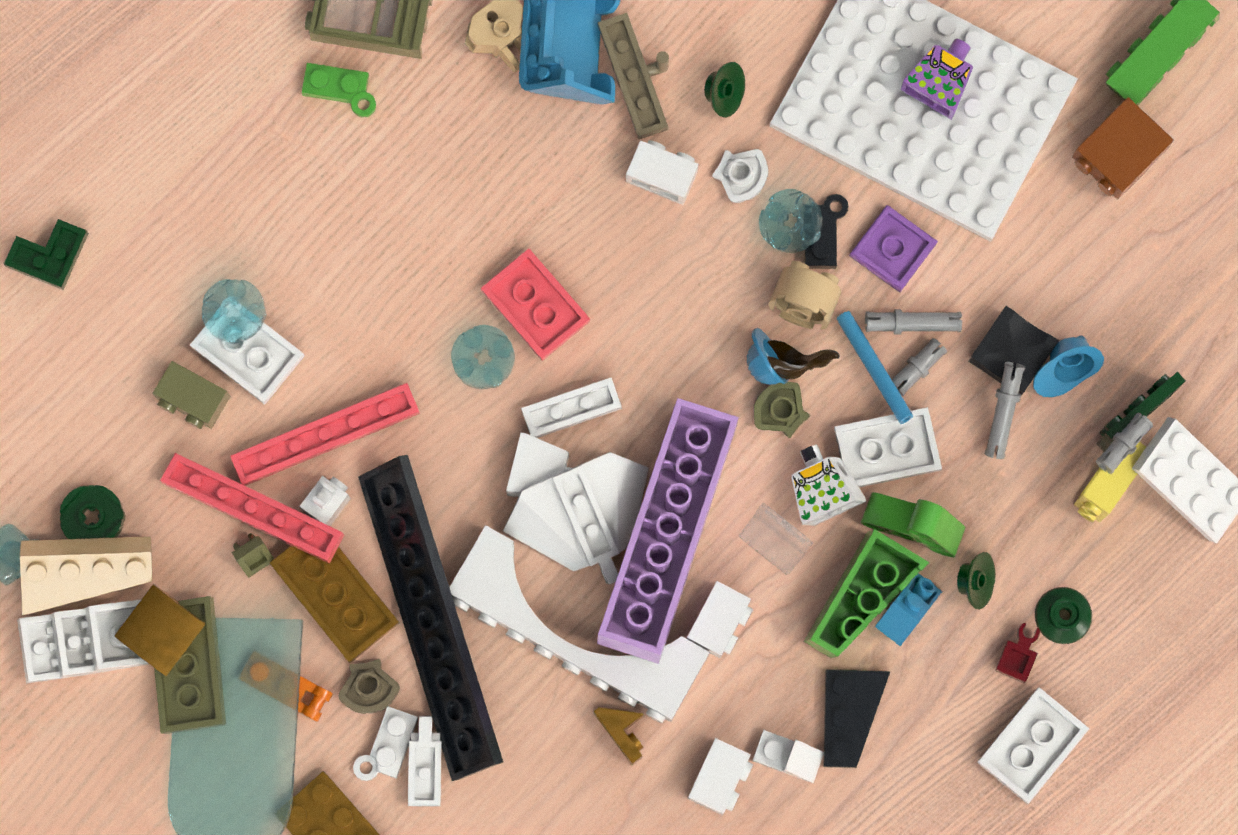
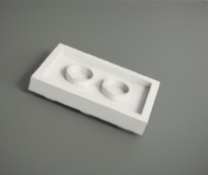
M230 296L190 344L195 351L264 405L305 356L304 353Z
M928 407L912 410L913 418L904 424H900L893 414L834 427L840 458L859 488L942 470Z
M1038 687L977 763L1026 804H1029L1089 728Z

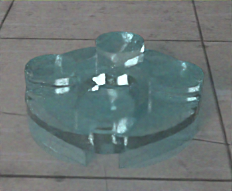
M785 189L770 197L765 211L762 209L759 216V229L767 243L781 252L796 253L808 248L819 240L821 236L822 213L818 203L811 196L796 189ZM791 213L797 218V222L792 228L784 226V222L789 220V214Z
M225 279L215 283L206 292L202 302V319L205 326L213 336L230 344H237L252 338L261 329L267 315L261 293L253 284L245 280ZM230 303L233 306L238 304L242 306L239 310L241 314L239 317L232 316L228 318L226 316L229 312L227 306Z
M479 325L458 336L452 348L451 360L455 374L463 383L476 389H489L499 387L510 376L515 364V353L512 343L503 331L493 326ZM483 349L488 350V356L492 358L491 362L479 365L478 359L474 358V355L476 353L481 354Z

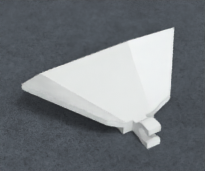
M608 452L521 491L503 532L572 571L599 563L606 583L612 584L616 582L618 572L611 557L620 554L621 551L628 547L640 511L649 467Z

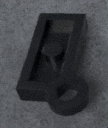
M830 195L824 201V205H805L804 207L805 264L809 266V269H836L837 220L847 214L849 207L848 201L842 195ZM839 202L842 206L841 211L833 212L830 209V204Z

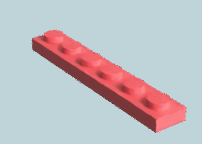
M405 383L233 454L230 457L241 484L246 486L420 414L408 383Z
M177 453L174 454L160 480L164 485L329 564L344 537L341 531Z

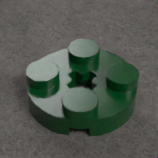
M100 485L75 488L64 498L60 507V525L68 539L117 538L122 531L126 517L119 498L111 490ZM88 509L92 512L96 509L100 511L98 514L99 521L96 524L93 522L89 525L85 524L87 517L84 513Z

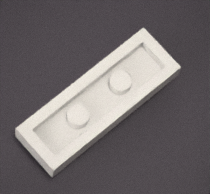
M608 378L523 407L521 410L530 435L539 438L622 409L612 378Z

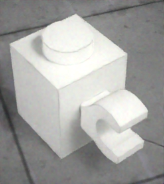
M322 476L299 507L311 518L331 526L351 499L345 492L348 487L335 477H332L329 481Z

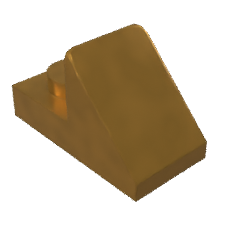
M600 707L594 710V715L630 764L633 765L642 759L643 756L639 751L644 748L633 732L627 735L625 730L643 718L644 714Z

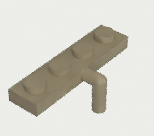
M627 13L598 22L601 37L638 139L640 140L668 130V124L651 80V76L668 70V53L664 51L659 52L656 62L646 65Z

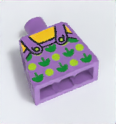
M957 38L953 41L948 51L939 45H934L905 77L900 90L952 120L973 69L971 64L964 61L971 47L966 42Z

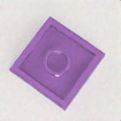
M886 205L849 256L895 290L901 292L938 241L893 208Z

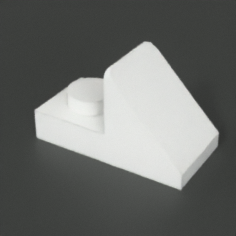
M763 730L753 762L814 783L824 752L796 739L793 741Z

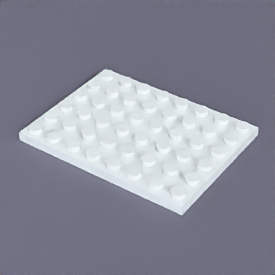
M837 0L771 120L770 127L991 242L1078 78L927 0ZM957 38L966 42L971 47L964 61L971 64L973 69L955 115L950 120L900 89L905 77L934 45H939L948 51L953 41Z

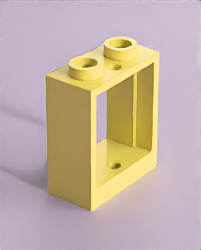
M1139 442L1135 446L1137 447L1132 455L1128 454L1112 474H1108L1107 471L1105 472L1101 468L1097 470L1074 503L1079 508L1077 512L1088 521L1094 522V520H1097L1100 523L1111 513L1136 477L1137 473L1132 467L1146 449L1145 445Z

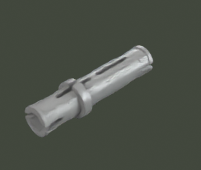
M894 309V312H866L865 324L867 326H865L866 332L894 331L895 335H901L902 331L961 332L962 320L960 318H962L961 312H902L901 309Z
M1005 362L1001 387L996 390L995 397L998 400L985 450V455L993 458L996 445L998 446L996 459L1005 458L1016 402H1020L1021 394L1018 392L1023 371L1025 370V366L1018 363L1016 364L1014 376H1012L1014 362Z

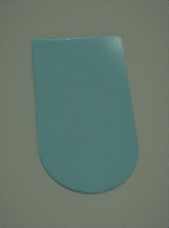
M216 618L226 725L172 733L168 787L170 820L177 835H281L287 826L293 803L303 620Z

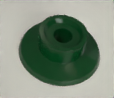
M728 62L722 65L718 71L712 72L705 82V97L711 102L713 110L720 117L727 118L732 116L738 110L745 93V75L741 66L736 62Z
M987 552L976 555L971 563H964L960 567L957 576L959 592L967 595L969 603L978 610L983 609L988 604L993 594L996 573L991 555Z
M1058 587L1049 590L1039 599L1035 609V621L1042 635L1048 640L1058 644H1071L1083 638L1088 632L1092 623V610L1088 600L1080 592L1068 587ZM1065 609L1070 613L1069 620H1063L1060 617V610Z

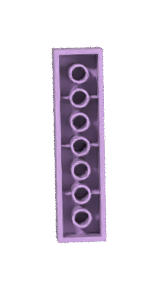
M677 398L598 633L597 644L659 664L739 417Z

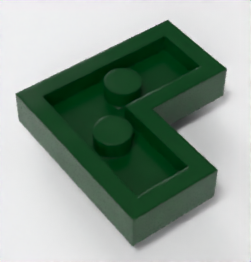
M58 219L46 247L16 236L4 265L7 268L64 290L89 233L85 229Z

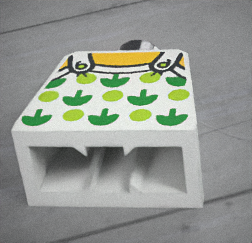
M813 445L800 451L806 468L793 473L791 478L803 525L815 526L866 502L865 496L840 458L830 456L823 459L818 445Z

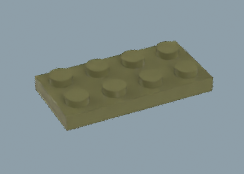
M211 596L178 601L181 606L205 622V626L167 676L154 668L161 734L226 725L214 598Z

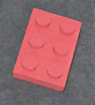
M527 249L481 288L483 294L541 361L545 360L590 322L588 315L530 249Z

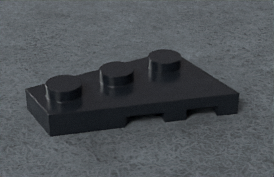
M825 671L823 767L857 768L890 671Z

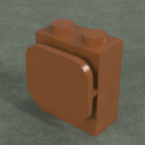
M1128 97L1076 149L1072 158L1076 160L1074 163L1085 175L1091 174L1098 181L1097 185L1103 193L1110 197L1113 195L1118 200L1171 146L1174 139Z

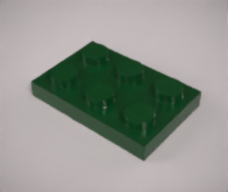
M1177 371L1172 377L1164 374L1147 391L1149 395L1147 398L1141 394L1123 411L1126 415L1123 419L1117 415L1099 432L1102 435V438L1097 443L1100 449L1105 452L1114 441L1112 439L1117 432L1121 433L1137 413L1148 417L1186 382Z

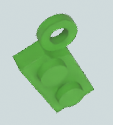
M307 63L302 87L303 96L351 103L353 112L359 117H369L376 109L375 98L370 93H367L368 72ZM361 100L369 101L370 105L366 110L358 108V103Z

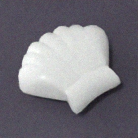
M759 149L732 154L730 151L725 150L723 158L712 177L722 181L730 201L741 203L754 198L760 193L767 180L769 170L766 159Z

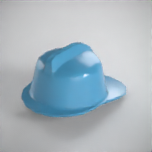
M1082 335L1060 340L1050 353L1049 362L1037 371L1033 380V387L1037 394L1043 397L1061 396L1097 373L1104 364V356L1100 350L1089 346L1086 338Z

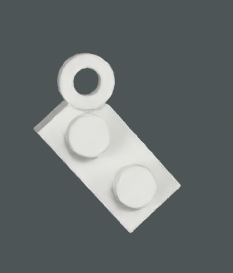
M389 706L387 707L370 755L360 756L354 762L353 770L357 778L369 781L374 779L379 772L397 779L409 746V740H411V732H414L418 721L417 716ZM363 762L371 763L372 771L369 774H363L360 771V766Z

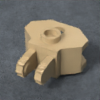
M493 0L474 14L469 23L465 39V45L472 53H491L496 58L500 56L513 72H517L520 68V63L509 48L515 45L521 52L522 28L520 25L523 16V6L518 0Z

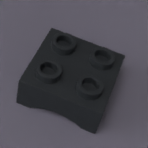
M1005 306L968 362L1000 383L1002 382L1005 362H1014L1012 376H1014L1017 363L1025 366L1018 392L1022 396L1059 340L1038 329L1014 310Z

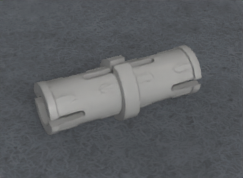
M932 338L915 357L911 356L907 360L908 364L892 379L901 396H904L921 377L925 378L929 374L928 370L947 353L944 346L938 347L941 343L935 338Z
M1137 413L1121 433L1117 432L1112 438L1114 441L1096 460L1097 465L1105 472L1107 471L1108 474H1112L1128 454L1132 455L1137 449L1135 446L1153 427L1152 422L1146 416Z

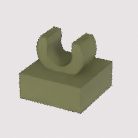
M252 533L248 535L250 541L241 547L236 542L233 545L235 551L231 552L248 578L268 566L274 560V557L260 536L255 537Z

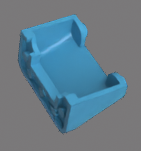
M524 0L519 68L521 88L535 94L594 104L615 103L616 87L613 77L606 73H598L600 46L598 22L601 21V16L613 13L619 6L620 0Z

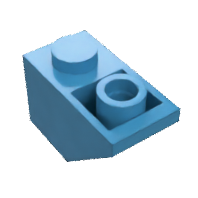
M918 573L899 594L875 627L901 646L942 591L931 580L924 578Z

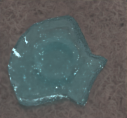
M6 524L0 528V581L4 585L11 584L21 576V541L38 540H30L13 524Z

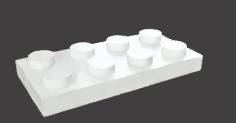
M1167 417L1132 469L1207 540L1217 544L1238 514V478L1175 418Z

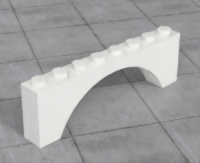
M486 525L449 587L457 608L465 612L469 608L480 613L478 619L493 628L498 623L508 629L506 635L521 644L526 639L536 645L534 651L547 659H551L553 655L564 661L562 667L575 675H579L580 671L592 677L590 680L591 684L604 691H607L608 687L620 693L618 699L632 707H635L636 703L648 709L646 715L660 723H663L665 719L670 722L672 721L710 653L681 636L664 647L658 664L633 655L613 656L590 652L563 640L540 621L527 604L521 592L514 566V541Z

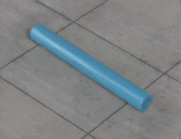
M851 312L842 313L836 320L898 422L900 424L908 422L914 416Z

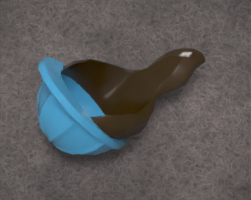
M755 328L752 331L754 344L750 347L747 354V366L751 375L763 384H785L789 379L800 377L807 370L827 366L833 359H839L840 355L835 350L827 349L820 350L811 355H804L785 342L771 340L760 328Z

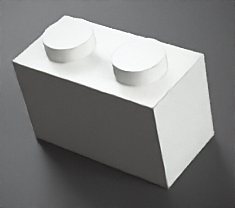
M640 140L627 170L626 182L684 205L697 175L699 164L695 163V159L688 154L678 152L676 155L666 151V147L656 141L649 140L646 143Z
M716 581L687 639L718 658H721L724 652L730 655L738 639L737 636L733 635L738 624L745 626L753 611L752 608L748 607L751 598Z
M715 738L688 799L721 815L724 814L726 809L732 811L740 795L734 791L740 779L745 782L752 769L753 764L748 762L751 754Z

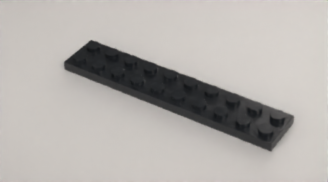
M408 455L398 456L358 476L435 728L437 733H440L441 747L451 780L456 781L501 764L503 759Z

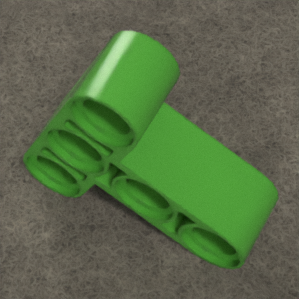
M875 492L871 493L861 520V524L871 529L922 543L936 553L953 558L956 556L966 528L945 508L933 502L918 499L915 504Z

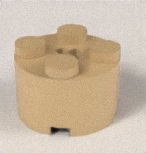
M792 261L790 266L784 267L781 271L768 303L769 308L773 311L776 306L781 310L779 316L795 325L813 329L814 324H822L820 330L826 329L841 295V289L837 285L839 279L831 273L822 272L819 274L809 270V266L802 262Z

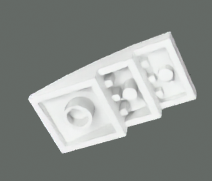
M140 600L92 605L83 609L58 611L49 615L19 618L17 623L26 684L147 665L148 663L114 636Z

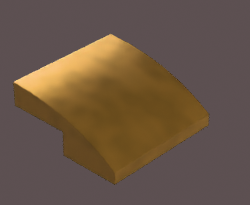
M153 584L114 636L148 664L167 676L205 626V622Z

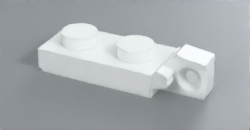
M419 716V733L411 732V740H409L408 806H440V733H432V716Z

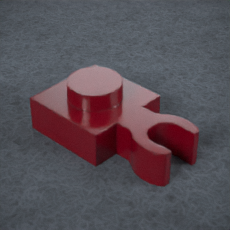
M1026 623L1021 624L1017 630V643L1009 640L1006 642L995 668L996 672L1022 683H1026L1038 655L1037 652L1029 648L1040 635V629L1037 628L1032 638L1025 637L1023 629Z

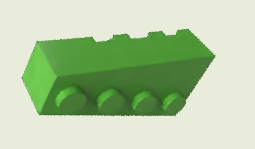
M1172 0L1170 3L1173 7L1166 16L1162 14L1157 16L1148 27L1152 32L1144 40L1139 37L1129 47L1127 52L1131 55L1123 64L1117 61L1106 73L1109 77L1106 85L1124 101L1129 97L1136 105H1139L1164 78L1163 75L1171 71L1185 55L1184 52L1188 48L1194 47L1202 38L1208 26L1212 27L1219 20L1220 12L1207 0Z
M876 529L868 531L804 642L830 658L838 657L930 562Z

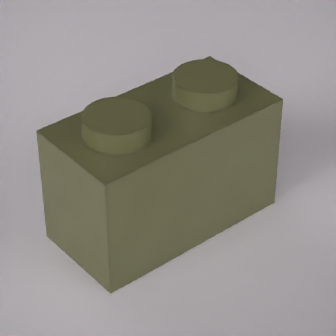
M171 361L153 392V395L159 400L157 404L159 407L172 414L176 410L187 415L185 418L186 422L199 429H202L203 425L212 429L231 397L225 389L174 361Z

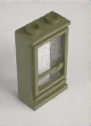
M314 0L313 12H307L305 30H309L312 41L422 59L421 44L423 33H426L427 12L428 7L432 6L433 0Z

